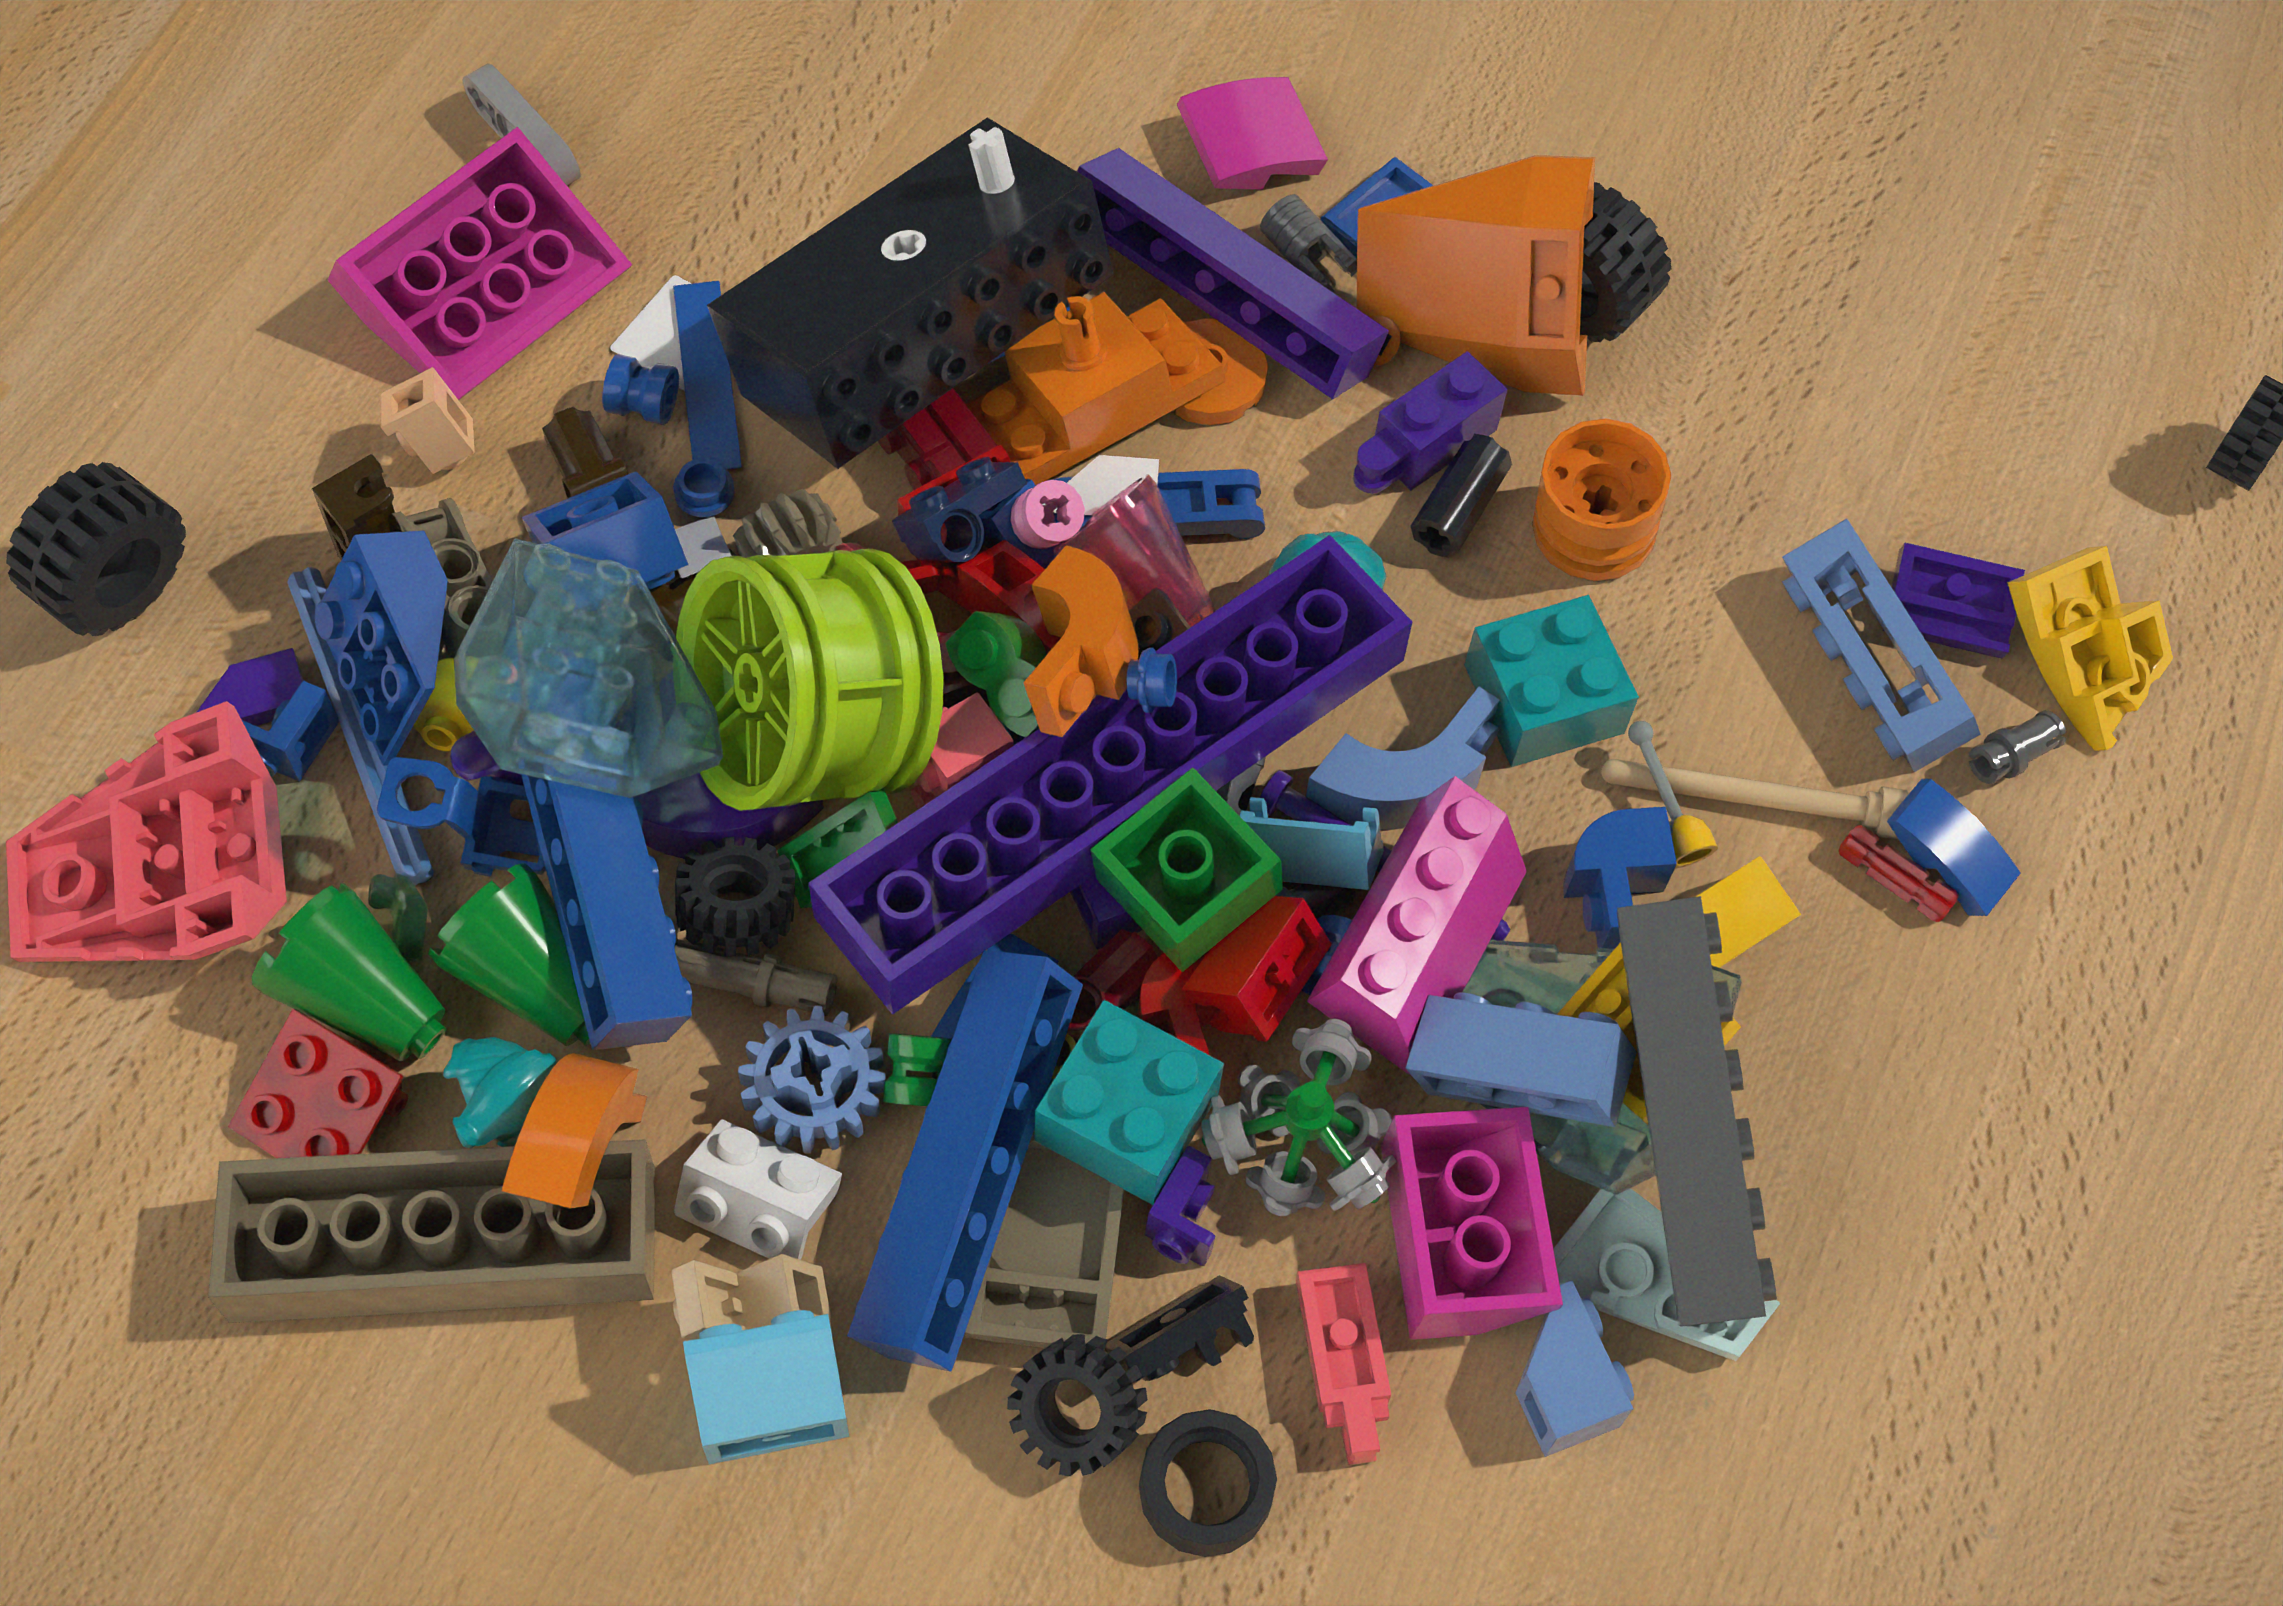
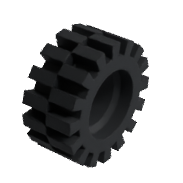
M2267 375L2262 378L2206 467L2207 469L2248 491L2251 489L2283 440L2282 383Z
M723 837L722 847L716 848L712 840L701 844V854L692 849L685 855V864L679 863L675 878V916H677V926L680 932L686 930V939L694 945L703 939V951L714 954L718 945L724 946L725 956L727 957L736 956V947H745L748 956L759 953V942H763L771 949L778 944V934L786 937L789 933L790 924L794 919L795 873L794 869H790V861L784 854L776 858V847L767 843L761 850H757V839L745 837L743 846H734V837ZM727 892H742L755 897L731 901L716 896Z
M1085 1334L1072 1335L1065 1341H1063V1338H1060L1028 1360L1023 1365L1024 1369L1015 1375L1011 1386L1018 1390L1008 1397L1007 1409L1020 1411L1019 1415L1009 1421L1012 1432L1014 1434L1024 1429L1026 1430L1029 1438L1022 1442L1020 1447L1027 1455L1038 1447L1043 1454L1037 1464L1046 1470L1056 1462H1060L1059 1475L1072 1476L1080 1468L1082 1476L1092 1474L1101 1466L1103 1468L1129 1447L1139 1435L1136 1430L1145 1423L1147 1412L1138 1410V1408L1148 1400L1146 1388L1134 1389L1132 1384L1142 1375L1137 1365H1134L1127 1371L1121 1367L1119 1363L1128 1354L1119 1346L1109 1354L1104 1351L1107 1339L1095 1336L1085 1343ZM1064 1380H1077L1093 1392L1101 1410L1096 1427L1079 1429L1062 1416L1055 1399L1056 1389L1060 1382Z

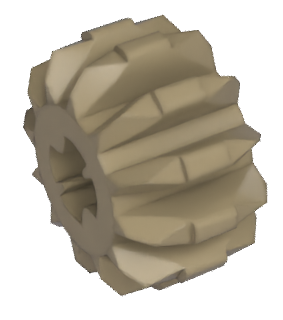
M805 489L796 490L789 496L779 493L775 500L769 503H761L760 509L755 513L746 515L742 519L743 525L733 535L737 544V552L744 558L766 554L778 556L837 551L836 546L842 544L841 532L836 524L837 518L829 505L822 501L818 493L808 494Z

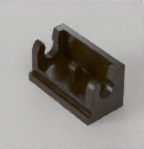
M373 454L368 455L312 488L340 560H342L354 535L390 533L388 518L389 514L395 513L392 505L394 494L390 487H386L382 476V466Z

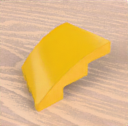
M2107 546L2088 547L2007 583L2026 641L2043 678L2076 730L2094 751L2108 750L2114 746L2117 740L2112 733L2127 712L2137 711L2148 696L2152 682L2161 677L2172 661L2173 655L2160 600L2120 603Z

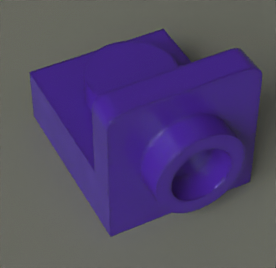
M1189 1145L1186 1147L1148 1214L1145 1236L1151 1238L1154 1248L1170 1260L1181 1264H1187L1191 1260L1201 1266H1205L1211 1256L1216 1236L1194 1222H1197L1215 1189L1214 1185L1207 1182L1212 1158Z

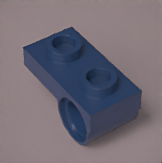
M990 457L979 458L959 468L956 471L958 479L944 488L943 486L932 487L912 497L909 500L911 509L892 520L901 542H905L912 555L924 561L966 562L972 559L981 549L984 540V528L979 514L1027 485L1018 462H992ZM943 523H945L947 529V537L944 545L941 540V528Z

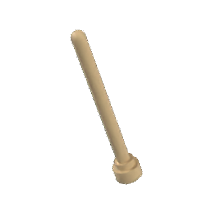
M1611 759L1602 766L1601 775L1607 783L1658 791L1647 764ZM1663 767L1672 791L1675 794L1861 821L1862 826L1872 829V832L1877 836L1896 840L1899 839L1887 820L1909 794L1908 790L1881 786L1878 792L1867 791L1864 797Z

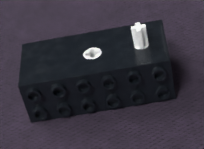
M987 117L707 304L741 396L839 469L1055 316V308L1061 301L1065 304L1066 308L1069 307L1067 298L1083 297L1113 276L1114 273L1092 181Z

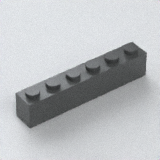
M1701 896L1617 908V921L1678 1325L1681 1327L1766 1317L1764 1301L1777 1300L1771 1259H1757L1753 1231L1765 1229V1217L1759 1187L1746 1189L1742 1161L1754 1159V1147L1749 1119H1736L1731 1091L1744 1090L1738 1049L1725 1050L1721 1023L1733 1021L1727 980L1714 982L1710 954L1722 953L1716 912L1703 913Z

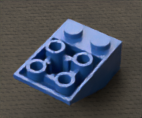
M425 531L354 535L341 562L336 567L335 574L321 602L318 603L315 610V624L318 634L329 645L337 663L340 683L344 689L349 690L360 714L362 732L365 738L373 743L382 766L388 765L389 761L397 756L435 688L448 579Z

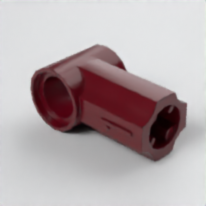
M1121 929L1073 976L1083 984L1075 1009L1085 1011L1091 1016V1019L1103 1000L1125 1010L1140 995L1145 974L1152 963L1158 958L1152 945L1136 932L1131 933ZM1091 1019L1081 1024L1070 1023L1067 1033L1074 1039L1076 1044Z

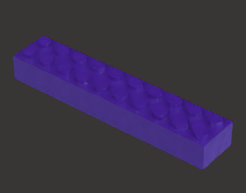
M1328 535L1156 650V654H1172L1175 659L1177 688L1175 700L1171 707H1155L1152 713H1146L1143 711L1139 700H1131L1126 689L1119 700L1097 695L1087 710L1078 717L1063 737L1042 733L1040 729L1036 730L810 881L809 889L814 918L893 1015L983 953L984 950L996 944L1094 876L1095 869L1090 849L1192 767L1216 791L1403 662L1413 622L1335 539Z

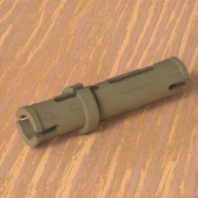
M676 938L674 949L680 972L689 983L753 998L755 1005L770 1007L772 1003L812 1012L814 1006H822L824 1016H827L832 1008L837 986H835L837 975L811 971L782 963L781 956L765 954L764 958L736 953V956L727 957L725 956V949L718 947L714 954L703 951L702 943L693 945L689 941Z

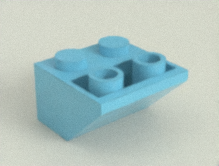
M790 1311L774 1317L771 1320V1325L742 1330V1326L737 1324L717 1325L700 1332L699 1339L683 1342L701 1443L709 1465L850 1437L828 1314L814 1317V1313L811 1311Z

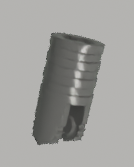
M1292 194L1280 199L1262 218L1260 231L1289 263L1331 292L1335 291L1332 288L1331 281L1322 271L1314 266L1328 253L1334 258V261L1343 272L1348 273L1351 277L1357 272V259L1298 195Z

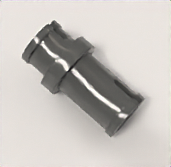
M2044 710L2011 730L2005 728L1998 729L1987 735L1983 745L1976 746L1970 750L1969 757L1973 758V760L1969 761L1971 770L1980 781L1986 784L1995 783L2001 777L2009 779L2025 772L2030 761L2052 749L2063 746L2066 742V737L2062 735L2066 733V728L2056 714Z

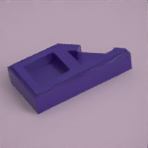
M290 648L230 665L197 712L227 701L235 706L241 720L255 726L272 722L280 704L287 699H291L302 681H304L294 649Z

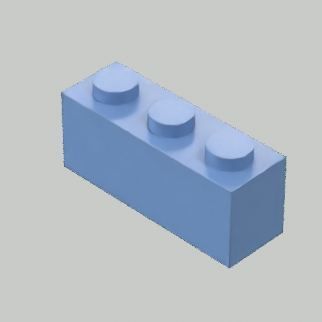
M1456 993L1453 999L1428 995L1407 1061L1406 1070L1428 1095L1502 1108L1529 1107V1112L1616 1127L1637 1052L1619 1027V1024L1612 1018L1599 1013L1582 1012L1578 1018L1556 1015L1541 1005L1529 1002H1519L1515 1008L1492 1005L1488 1000L1470 993Z

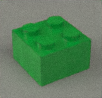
M1193 767L1090 849L1096 879L1181 972L1283 890L1281 859Z

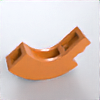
M1067 545L1032 584L1047 633L1059 636L1061 639L1023 682L1040 732L1058 737L1064 736L1078 717L1087 710L1097 695L1119 700L1127 689L1129 663L1131 660H1138L1139 656L1136 633L1116 575L1101 559L1086 551Z
M576 1053L567 1054L560 1059L544 1080L529 1109L514 1147L501 1191L567 1208L588 1206L601 1160L613 1134L623 1123L641 1122L647 1096L633 1093L639 1069Z

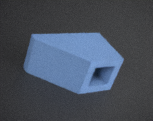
M1572 1280L1560 1285L1563 1301L1562 1307L1544 1315L1515 1392L1544 1457L1620 1428L1634 1409L1631 1401L1634 1399V1392L1629 1376L1620 1362H1611L1600 1339L1603 1336L1600 1316L1590 1299L1580 1298Z

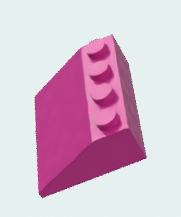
M517 126L335 261L327 280L370 330L419 373L433 367L456 398L460 400L630 269L632 263Z

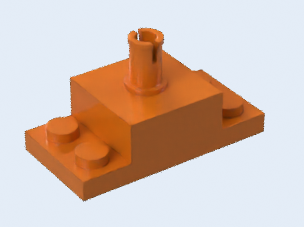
M1105 292L1090 300L1080 296L1067 298L1070 307L1068 312L1065 304L1061 301L1055 308V319L1040 326L1004 352L1011 380L967 403L966 406L997 445L1001 444L1010 456V462H1018L1025 479H1032L1035 485L1047 481L1225 382L1223 365L1162 298L1126 316Z

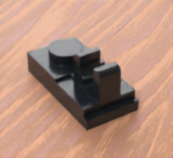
M1219 1275L1108 1341L1105 1350L1109 1354L1119 1346L1128 1354L1119 1364L1125 1371L1137 1365L1142 1376L1135 1382L1140 1379L1151 1381L1168 1374L1179 1365L1180 1359L1178 1356L1194 1348L1200 1360L1211 1366H1216L1222 1362L1214 1345L1218 1328L1224 1327L1229 1329L1234 1341L1243 1347L1249 1346L1254 1341L1252 1330L1243 1314L1248 1311L1243 1301L1249 1297L1242 1285Z

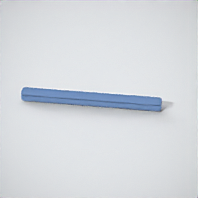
M307 567L302 572H293L289 576L287 583L400 884L404 887H414L419 883L427 882L432 878L434 871L418 829L382 820L377 813V805L388 765L382 766L373 743L365 738L361 728L360 714L349 690L344 689L340 683L337 663L326 640L320 637L316 629L315 610L327 590L321 573L313 567ZM400 785L397 792L398 802L404 809L411 811Z

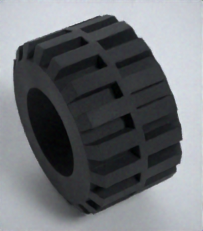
M1594 182L1593 218L1584 226L1580 335H1587L1591 342H1601L1604 338L1611 341L1616 339L1621 333L1623 334L1663 292L1670 280L1668 272L1672 269L1671 259L1664 253L1668 247L1664 238L1656 232L1658 227L1650 217L1647 218L1640 211L1641 207L1632 199L1628 201L1618 190L1612 187L1606 190L1597 182Z
M102 462L98 466L89 463L81 465L75 473L68 471L61 475L55 484L51 487L47 486L38 494V499L32 506L26 508L20 517L22 519L20 525L14 529L10 538L13 546L7 552L6 564L11 567L8 575L11 582L17 585L16 588L64 626L82 636L87 633L91 636H99L109 629L115 631L124 627L130 619H136L162 594L164 587L172 580L177 570V562L183 556L185 546L181 543L186 537V529L181 524L183 518L177 510L121 467H116L112 463Z

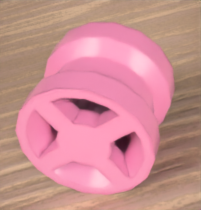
M1048 480L1026 490L1016 499L1011 508L1010 521L1014 533L1021 542L1031 548L1046 549L1070 539L1079 531L1084 522L1085 508L1081 496L1074 487L1064 481ZM1056 507L1057 520L1059 521V523L1054 522L1053 511L1056 509Z

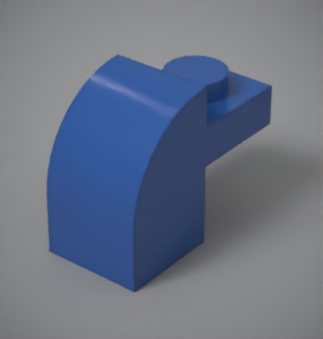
M1666 807L1623 809L1605 814L1586 828L1577 843L1565 874L1563 895L1564 898L1583 897L1584 925L1587 932H1595L1599 955L1610 954L1621 942L1617 921V908L1633 906L1631 894L1664 892L1673 874L1677 862Z

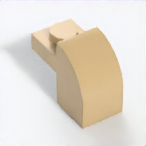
M780 1254L738 1273L695 1260L671 1270L675 1293L673 1310L676 1321L680 1326L682 1338L689 1340L699 1339V1333L703 1330L723 1324H737L742 1326V1330L771 1325V1320L777 1315L797 1310L811 1311L814 1313V1317L828 1314L831 1332H834L821 1266Z

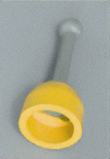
M1636 721L1630 726L1628 736L1632 743L1640 746L1671 821H1669L1677 862L1675 868L1701 861L1718 849L1712 832L1703 820L1682 814L1651 742L1654 734L1653 728L1646 721Z

